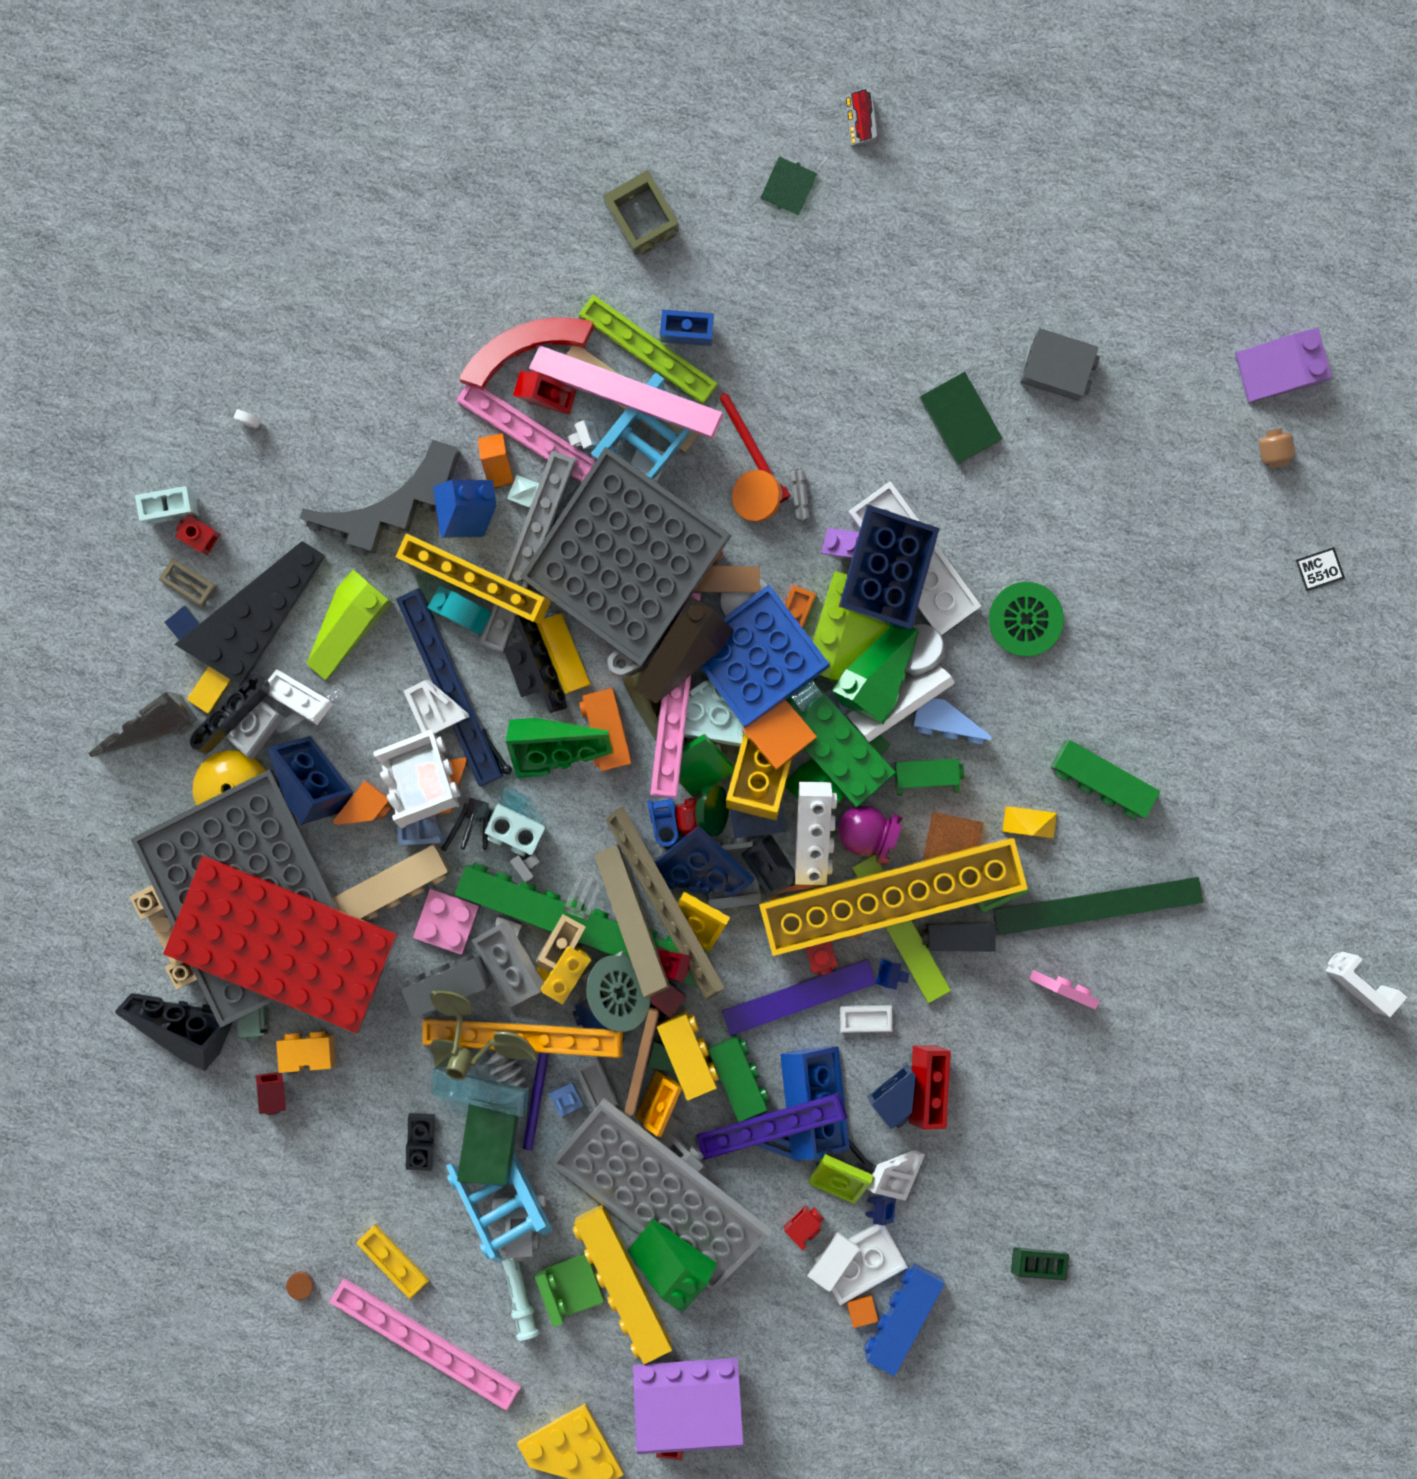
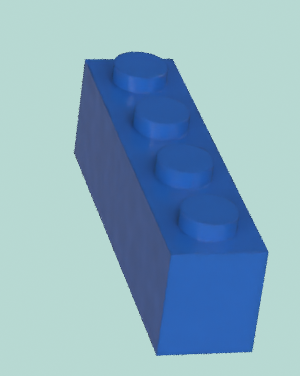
M916 1263L913 1264L911 1269L907 1268L901 1279L903 1284L899 1292L894 1291L889 1301L891 1307L886 1315L884 1313L881 1315L876 1325L878 1331L874 1338L869 1337L864 1347L867 1362L894 1377L945 1285L942 1277Z

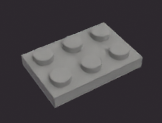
M508 920L471 940L509 1007L541 992L544 984L541 976L536 971Z

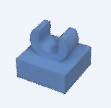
M573 1081L549 1092L550 1098L560 1117L584 1106Z

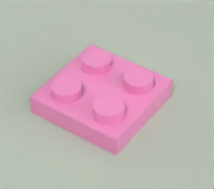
M431 888L413 938L462 955L480 905Z

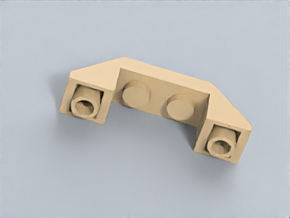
M151 885L130 896V899L140 919H149L165 950L173 928ZM168 957L171 964L165 966V969L176 990L197 980L190 965Z

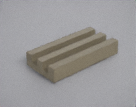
M174 558L170 560L159 577L160 581L201 607H205L206 601L212 596L211 593L217 588L216 584ZM173 567L180 568L207 585V589L204 590L173 570ZM169 574L202 594V597L199 599L169 580L167 576Z

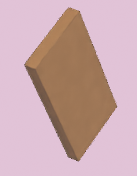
M652 1004L649 1007L624 1114L633 1115L636 1111L659 1015V1009Z

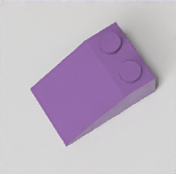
M1319 327L1288 335L1235 353L1248 403L1320 385L1332 378Z

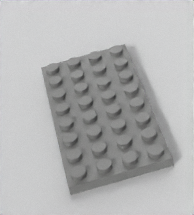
M606 1099L600 1102L550 1163L639 1234L653 1218L715 1261L717 1265L707 1284V1287L713 1292L769 1237L772 1231L767 1225Z

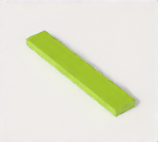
M594 294L578 314L579 318L593 322L596 330L704 406L717 388V382Z
M875 855L852 867L857 878L883 871L881 865L876 862ZM912 920L885 927L928 1003L951 991L926 945H922V938Z

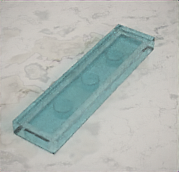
M436 1067L432 1070V1095L519 1117L527 1114L529 1089L468 1074L464 1080H455L445 1073L446 1069Z

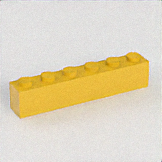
M409 534L405 535L396 555V558L539 624L542 623L552 601Z
M601 1204L577 1216L574 1221L575 1226L572 1227L578 1241L583 1240L587 1248L584 1250L585 1256L589 1264L594 1263L598 1271L596 1278L601 1288L606 1287L610 1295L607 1297L612 1311H618L621 1317L619 1325L624 1335L629 1334L633 1342L630 1346L636 1359L641 1358L643 1364H646L672 1351V1341L606 1207Z

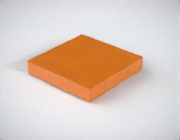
M786 700L743 729L744 734L776 771L817 738Z

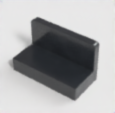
M772 835L741 854L769 898L795 882V871Z

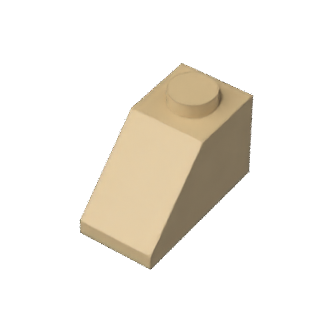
M562 914L534 965L551 973L568 946L575 948L586 926Z

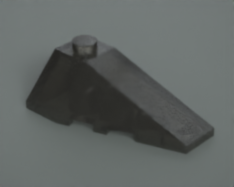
M166 692L139 711L142 717H137L123 724V732L121 734L116 732L110 735L88 754L93 758H100L177 735L178 733L183 735L194 727L193 723L198 718L181 694Z

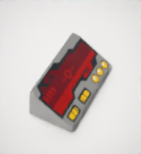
M865 88L844 95L850 146L876 144L877 129L871 88Z

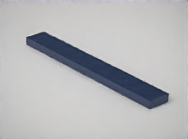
M415 589L396 598L433 684L470 716L452 725L478 786L482 787L504 777L433 614L427 608L428 603L422 589Z

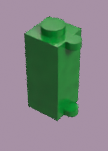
M959 759L894 762L897 796L903 795L902 788L953 785L954 793H959L960 779H964V766L959 764Z

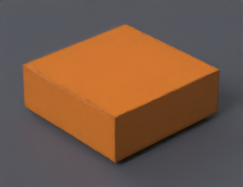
M871 1294L854 1298L847 1302L853 1328L878 1322Z

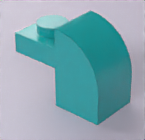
M440 585L427 607L480 636L492 615V612Z

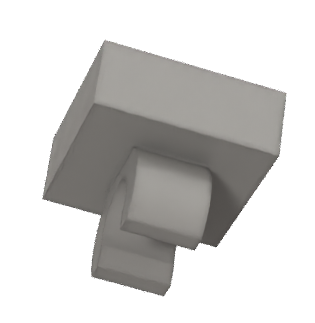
M535 853L525 859L517 854L510 862L524 882H527L534 877L531 868L537 865L540 860Z

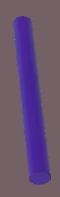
M539 1053L523 1142V1149L533 1150L549 1053Z

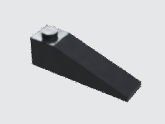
M131 993L115 1010L119 1017L179 1059L203 1071H206L221 1053L232 1025L230 1023L220 1028L210 1005L203 1004L202 1007L189 1006L188 1002L179 1001L178 1004L164 1002L159 997Z

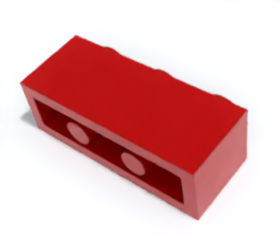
M913 1045L912 1071L916 1077L909 1123L923 1130L947 1129L951 1050L937 1045Z

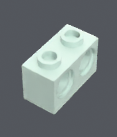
M187 486L135 495L139 521L147 525L186 518L188 515L192 517L199 516L195 491Z
M498 803L484 833L488 834L487 839L500 846L502 842H505L512 846L511 851L524 857L526 853L533 854L545 829V825ZM499 819H505L509 822V829L504 833H499L494 828L495 822ZM523 830H528L533 834L531 842L523 844L518 840V835Z

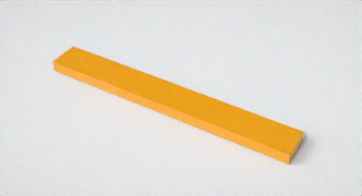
M424 1018L422 1045H431L435 1039H447L454 1042L457 1020ZM462 1020L459 1046L463 1048L482 1049L490 1040H494L493 1036L496 1032H511L527 1040L537 1053L610 1058L622 1057L623 1032L610 1029Z

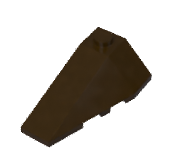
M691 596L634 690L654 703H658L678 687L680 683L698 671L710 659L718 655L734 630L712 608Z

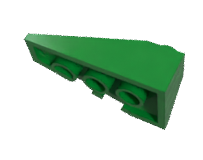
M890 626L846 669L832 691L840 703L883 725L898 703L900 696L898 692L901 682L905 680L906 665L912 657L919 633L918 629L914 627L912 629H897Z

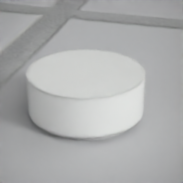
M236 410L234 415L235 421L257 429L261 422L260 418L241 410Z

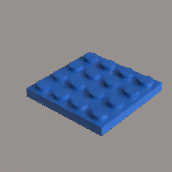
M768 584L723 618L734 631L721 652L701 668L746 728L829 668L830 664Z

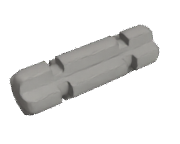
M804 470L791 472V483H794L792 491L797 521H805L810 517L809 508H807L808 497L806 484H804Z

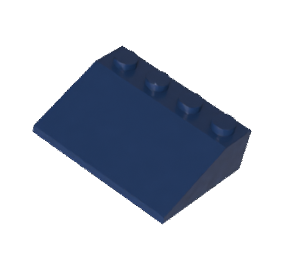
M867 505L839 607L897 629H912L940 528L872 505Z

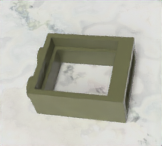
M648 170L603 195L607 209L634 256L639 253L644 255L650 252L656 243L662 240L667 242L677 235L679 223ZM650 190L668 222L636 240L617 207Z

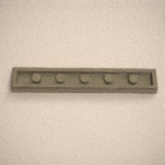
M616 844L595 854L594 857L641 991L645 998H649L669 989L670 985L621 848Z

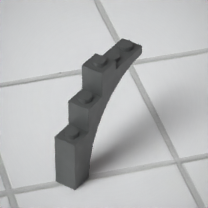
M432 440L424 460L414 475L399 490L384 500L363 509L348 512H318L302 509L300 519L307 522L306 527L321 531L323 527L330 529L331 535L345 539L346 535H349L346 544L353 547L352 552L367 556L368 552L375 554L384 525H387L386 530L401 534L402 530L409 532L418 503H420V508L424 510L435 511L436 504L433 486L452 480L460 450L455 446Z

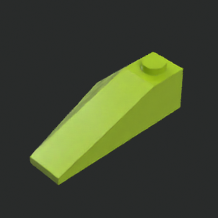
M353 569L336 588L306 664L327 681L393 602Z

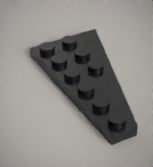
M301 541L174 645L241 685L252 672L325 558V555Z

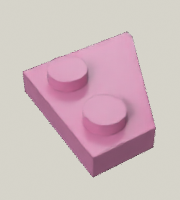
M1035 970L1030 975V980L1096 1010L1100 1000L1090 996L1091 990L1078 984L1075 989L1071 987L1073 982L1060 976L1055 980Z

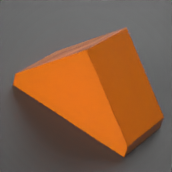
M503 433L479 438L480 460L486 480H493L494 488L513 484L514 478Z

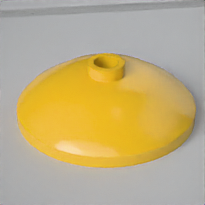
M227 750L210 756L198 768L193 780V798L196 806L223 793V788L226 784L233 788L265 772L266 769L256 758L251 759L241 751Z

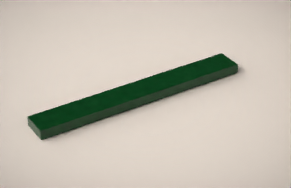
M1192 877L993 909L997 935L1199 904L1203 903L1199 877Z

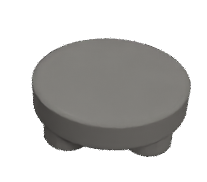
M915 624L912 626L918 629L919 633L912 657L908 660L905 671L915 677L934 669L946 656L941 634L935 628L926 624Z

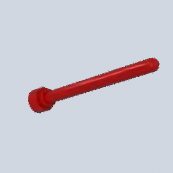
M726 393L722 394L720 401L759 470L773 475L730 396ZM780 483L783 493L782 500H780V503L790 498L791 495L788 489Z

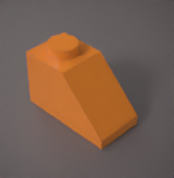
M364 781L332 822L336 825L374 821L378 820L379 817L384 819L392 807L387 795L370 781Z

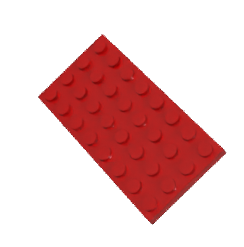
M202 856L163 954L357 1034L360 1031L398 934L207 856Z

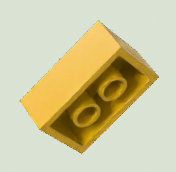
M744 734L726 798V808L777 821L793 758L776 771Z
M687 1009L673 1014L671 1018L666 1017L659 1020L657 1029L688 1101L716 1089V1081L719 1080V1075L714 1063H709L706 1057L709 1055V1051L704 1037L698 1038L696 1032L699 1031V1025L694 1013L689 1015Z

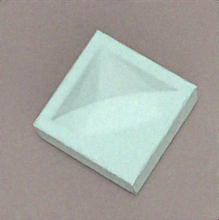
M516 475L507 499L530 508L539 483Z

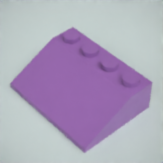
M738 1358L633 1365L637 1454L743 1447Z

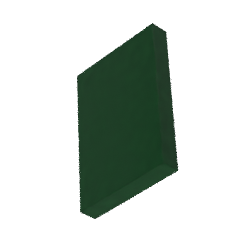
M966 372L957 375L919 397L956 464L965 461L1003 439Z
M469 1102L457 1176L458 1182L509 1186L520 1112L519 1106Z

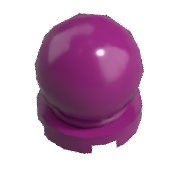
M860 805L858 808L852 807L843 814L839 821L838 835L840 842L848 851L855 855L869 856L875 854L877 856L876 862L887 865L890 858L886 856H888L890 849H895L902 826L899 823L903 817L892 813L890 818L886 819L881 811L872 806Z

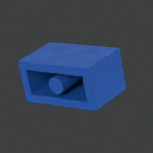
M662 309L660 341L665 343L712 346L714 313Z

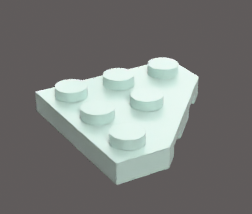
M710 679L705 680L689 691L684 737L696 739L706 734L712 742L741 746L744 726Z

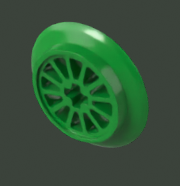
M1018 582L1006 587L996 596L989 612V626L994 639L1003 649L1018 656H1035L1050 649L1059 639L1064 625L1063 609L1058 598L1048 588L1034 582ZM1019 598L1024 599L1023 609L1017 601ZM1028 598L1034 599L1030 609H1028ZM1011 602L1014 603L1018 612L1009 607ZM1039 602L1043 608L1034 612L1033 610ZM1007 610L1015 617H1004L1005 611ZM1045 611L1047 618H1037L1036 616ZM1021 613L1023 615H1031L1029 620L1031 625H1022L1020 623L1022 620ZM1004 621H1014L1015 624L1006 628ZM1036 622H1047L1046 628L1041 627ZM1017 626L1018 629L1012 637L1008 631ZM1033 627L1040 630L1043 634L1038 637ZM1021 630H1023V641L1017 640ZM1028 630L1034 638L1033 641H1028Z

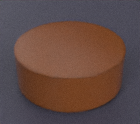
M303 1271L294 1273L286 1284L287 1293L297 1300L308 1297L314 1288L313 1278Z

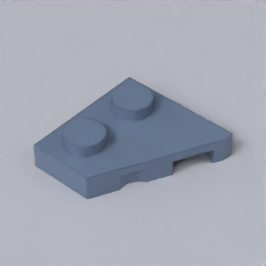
M423 792L403 793L408 809L427 803ZM434 815L408 824L402 829L397 825L398 845L446 842V837Z

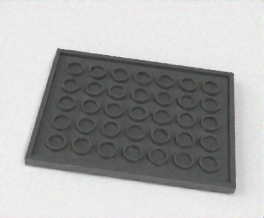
M272 769L130 839L172 928H174L202 856H207L340 910L295 815L287 806L280 784ZM191 966L220 1028L276 1001Z

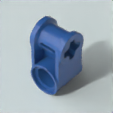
M668 798L655 802L647 800L656 841L664 847L674 845L678 840L679 834L676 824L674 799ZM668 808L667 810L656 811L657 809ZM663 828H671L673 830L674 838L670 842H663L660 839L659 834Z

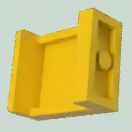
M576 944L575 948L568 946L551 973L539 967L536 970L544 983L541 992L562 1005L591 961L581 945Z

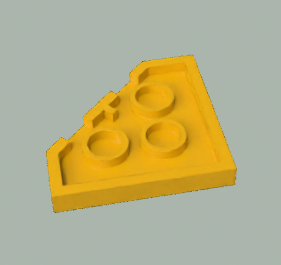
M586 1403L519 1440L517 1443L529 1467L568 1479H617L624 1475L620 1463Z

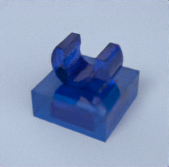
M881 958L877 984L897 990L898 982L908 983L909 973L901 970L902 964Z
M884 1195L867 1198V1202L875 1205L874 1211L865 1212L867 1217L873 1218V1224L883 1226L894 1222L896 1198Z

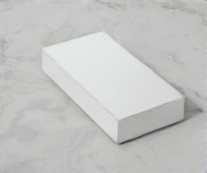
M892 1005L840 1006V1032H893Z
M837 1232L809 1272L808 1277L830 1292L859 1251V1246Z

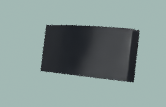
M409 1113L406 1170L432 1171L435 1114Z

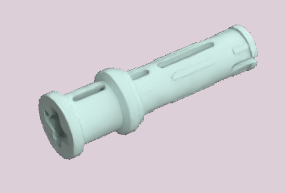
M513 1258L502 1261L513 1303L511 1316L515 1319L518 1330L516 1337L519 1341L527 1340L540 1334L539 1329L535 1327L533 1319L535 1311L532 1305H529L519 1261H513Z

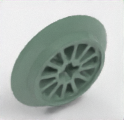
M613 955L605 957L595 964L589 974L586 990L592 1013L603 1026L610 1030L627 1032L635 1029L643 1022L649 1011L650 997L645 998L643 996L631 960L623 956Z

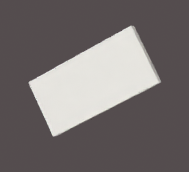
M939 664L934 669L918 677L907 673L904 682H901L898 703L883 725L855 711L850 712L846 716L863 737L870 742L951 687L955 682L951 675Z

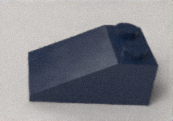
M311 736L271 746L267 750L287 806L301 825L338 814L353 794L352 789Z

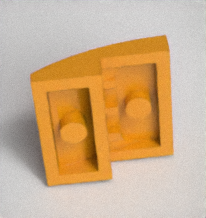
M656 1071L636 1119L643 1123L644 1128L657 1137H661L682 1087L665 1073Z

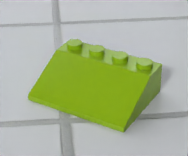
M834 571L812 642L830 664V667L817 677L837 683L846 669L890 626L840 608L839 603L847 574Z

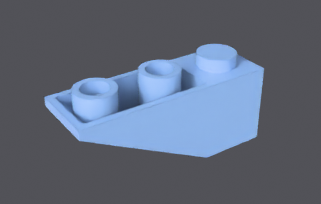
M933 698L914 711L911 727L917 728V733L932 735L933 731L943 733V738L958 740V736L968 737L969 743L983 745L984 740H991V736L946 700Z

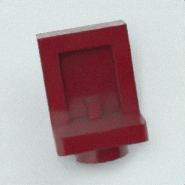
M656 947L667 979L684 982L690 969L691 957Z

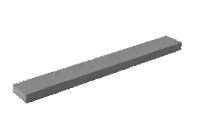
M553 450L551 451L505 572V579L526 589L529 588L530 584L520 578V576L551 530L576 464V459ZM493 604L491 609L492 615L484 628L479 644L504 653L516 622L515 616L518 614Z

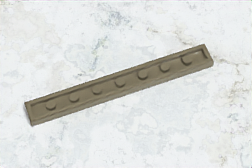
M620 807L606 819V822L680 954L691 957L689 971L707 1001L725 988L624 807Z

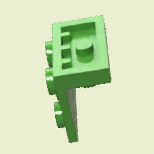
M585 1253L537 1271L535 1279L553 1327L563 1324L566 1316L601 1304L604 1301L592 1265L589 1264Z

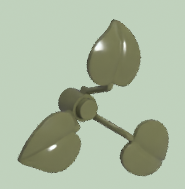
M431 991L430 998L435 1008L444 1015H455L457 1018L454 1042L447 1039H435L430 1046L435 1067L447 1066L445 1073L455 1080H464L470 1066L475 1067L477 1061L492 1046L504 1057L519 1060L533 1059L536 1061L537 1055L531 1044L523 1037L511 1032H496L493 1036L494 1040H490L473 1058L470 1050L459 1046L462 1015L471 1014L472 1004L467 998L454 992Z

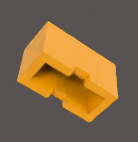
M325 1030L312 1031L310 1036L300 1037L298 1032L284 1034V1038L276 1041L279 1073L301 1071V1068H305V1065H310V1070L331 1069L336 1065L334 1035H326Z

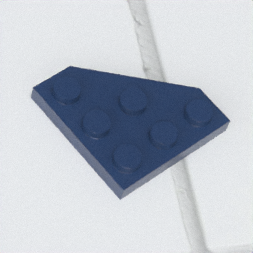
M699 825L654 861L668 888L674 890L675 887L688 888L689 892L709 894L710 891L724 893V896L735 897L750 886L754 880V877Z

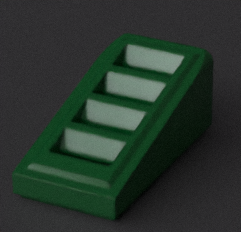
M1014 1247L1011 1273L1018 1277L1067 1280L1069 1254ZM1034 1257H1036L1035 1270H1032ZM1045 1258H1047L1046 1272L1043 1271ZM1054 1259H1058L1056 1273H1053Z

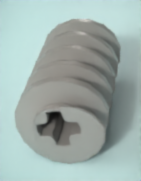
M497 1051L489 1054L488 1056H491V1059L486 1062V1066H495L489 1074L498 1075L499 1077L493 1082V1085H502V1088L496 1094L506 1096L500 1104H512L529 1097L530 1095H524L530 1089L529 1085H521L526 1080V1076L517 1075L522 1071L523 1067L521 1065H514L519 1059L504 1057Z

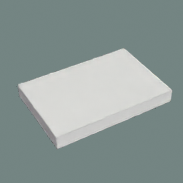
M882 1220L849 1238L860 1249L832 1288V1292L839 1305L848 1302L908 1268ZM820 1254V1255H818V1256H816V1257L814 1258L816 1262L818 1261V1259L820 1258V1256H821L822 1254Z

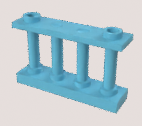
M655 373L646 385L665 391L663 387L665 384L664 378ZM627 408L592 451L591 455L594 460H597L605 447L618 454L615 448L616 444L620 439L622 441L627 440L656 463L647 474V476L656 481L657 475L692 431L683 429L677 435L657 418ZM636 419L639 421L643 420L672 443L663 455L632 432L631 426Z
M515 1152L513 1153L509 1184L514 1185L517 1191L515 1198L483 1217L476 1203L504 1186L485 1185L471 1194L467 1183L457 1181L459 1167L453 1164L446 1166L450 1173L447 1175L448 1180L454 1189L457 1188L483 1242L480 1247L487 1259L490 1258L496 1262L502 1261L499 1249L531 1230L542 1235H546L553 1230ZM525 1207L529 1215L526 1217V1221L493 1240L487 1226L515 1209Z

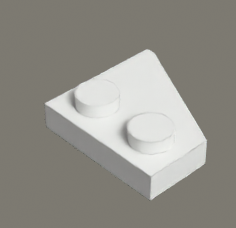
M424 680L404 690V694L422 733L432 730L436 734L470 717L464 709L430 680Z
M913 1150L877 1164L872 1174V1182L867 1189L875 1194L906 1201L925 1154L918 1150Z

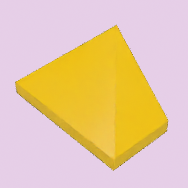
M1005 806L1002 831L1054 839L1057 813Z

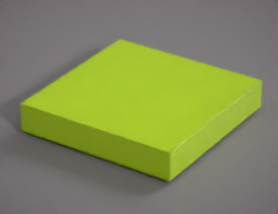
M825 1154L810 1175L808 1184L852 1204H856L871 1184L873 1175Z

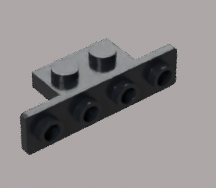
M520 615L515 616L523 641L505 648L504 652L521 697L541 690L550 713L567 709L565 695L560 688L556 677V670L552 666L536 622Z

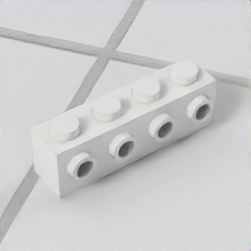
M799 782L795 884L827 885V875H832V859H828V855L834 852V838H830V831H835V815H831V809H836L837 793H832L831 783Z

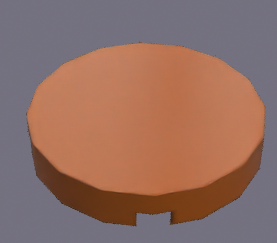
M752 470L744 473L733 487L732 502L734 509L739 516L748 521L762 522L770 519L777 513L780 500H782L781 485L775 476L763 470Z

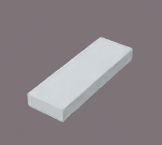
M277 669L268 679L270 690L267 695L316 725H318L333 705L328 699Z

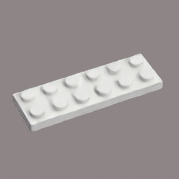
M891 481L848 511V514L859 529L861 528L867 505L919 521ZM935 544L918 610L929 625L942 635L980 608L981 605L937 544Z

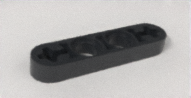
M258 674L249 676L193 732L190 738V746L203 754L211 752L266 697L270 690L269 681ZM242 700L241 707L235 710L236 704ZM224 718L223 725L217 728L219 721Z

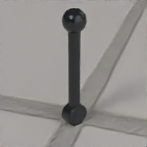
M483 728L495 757L503 767V773L509 775L512 772V767L505 763L489 739L488 731Z

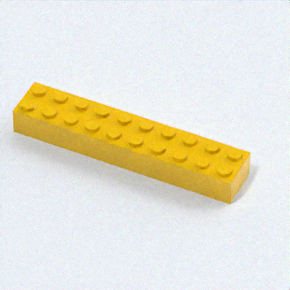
M1007 838L762 902L759 906L772 956L1024 891L1028 888L1015 839Z

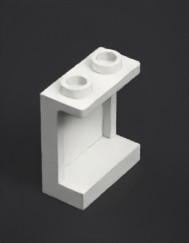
M1346 952L1335 954L1328 962L1329 967L1326 972L1371 1011L1391 1017L1406 1000L1407 996L1400 990L1381 985L1375 991L1355 974L1354 969L1362 961V958L1358 955Z

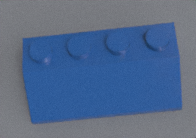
M839 1046L802 1049L780 1054L786 1108L839 1092L845 1108ZM847 1119L789 1136L791 1158L815 1160L822 1158L825 1154L827 1155L828 1150L835 1154L850 1150Z

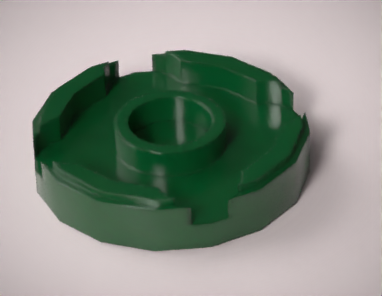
M706 785L700 792L703 793L702 798H698L696 801V824L710 836H718L724 830L728 819L729 809L726 808L727 794L721 785Z

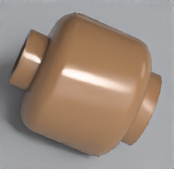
M1282 428L1266 431L1267 436L1261 438L1258 442L1261 461L1264 464H1269V468L1289 465L1290 460L1295 457L1293 436L1289 433H1283Z

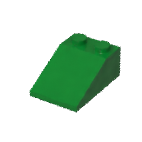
M653 1218L627 1250L661 1299L682 1313L707 1286L717 1265L715 1261Z

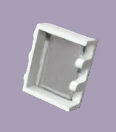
M432 730L374 752V756L383 768V772H380L382 780L388 786L390 792L387 795L388 801L395 809L396 814L392 816L393 821L401 829L408 824L450 808L460 807L457 797H460V791L456 782H452L450 777L453 774V768L448 759L445 760L443 752L447 751L442 737H437Z

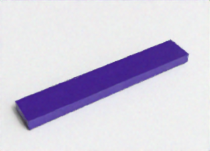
M867 958L833 970L829 974L820 975L724 1009L722 1014L731 1036L877 983Z
M839 1092L741 1122L701 1132L696 1137L701 1153L704 1156L703 1160L839 1122L848 1117Z

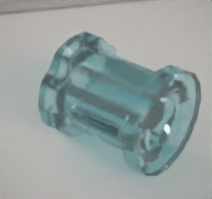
M809 680L806 685L795 693L790 694V698L801 712H804L806 710L805 707L815 699L823 697L812 680Z

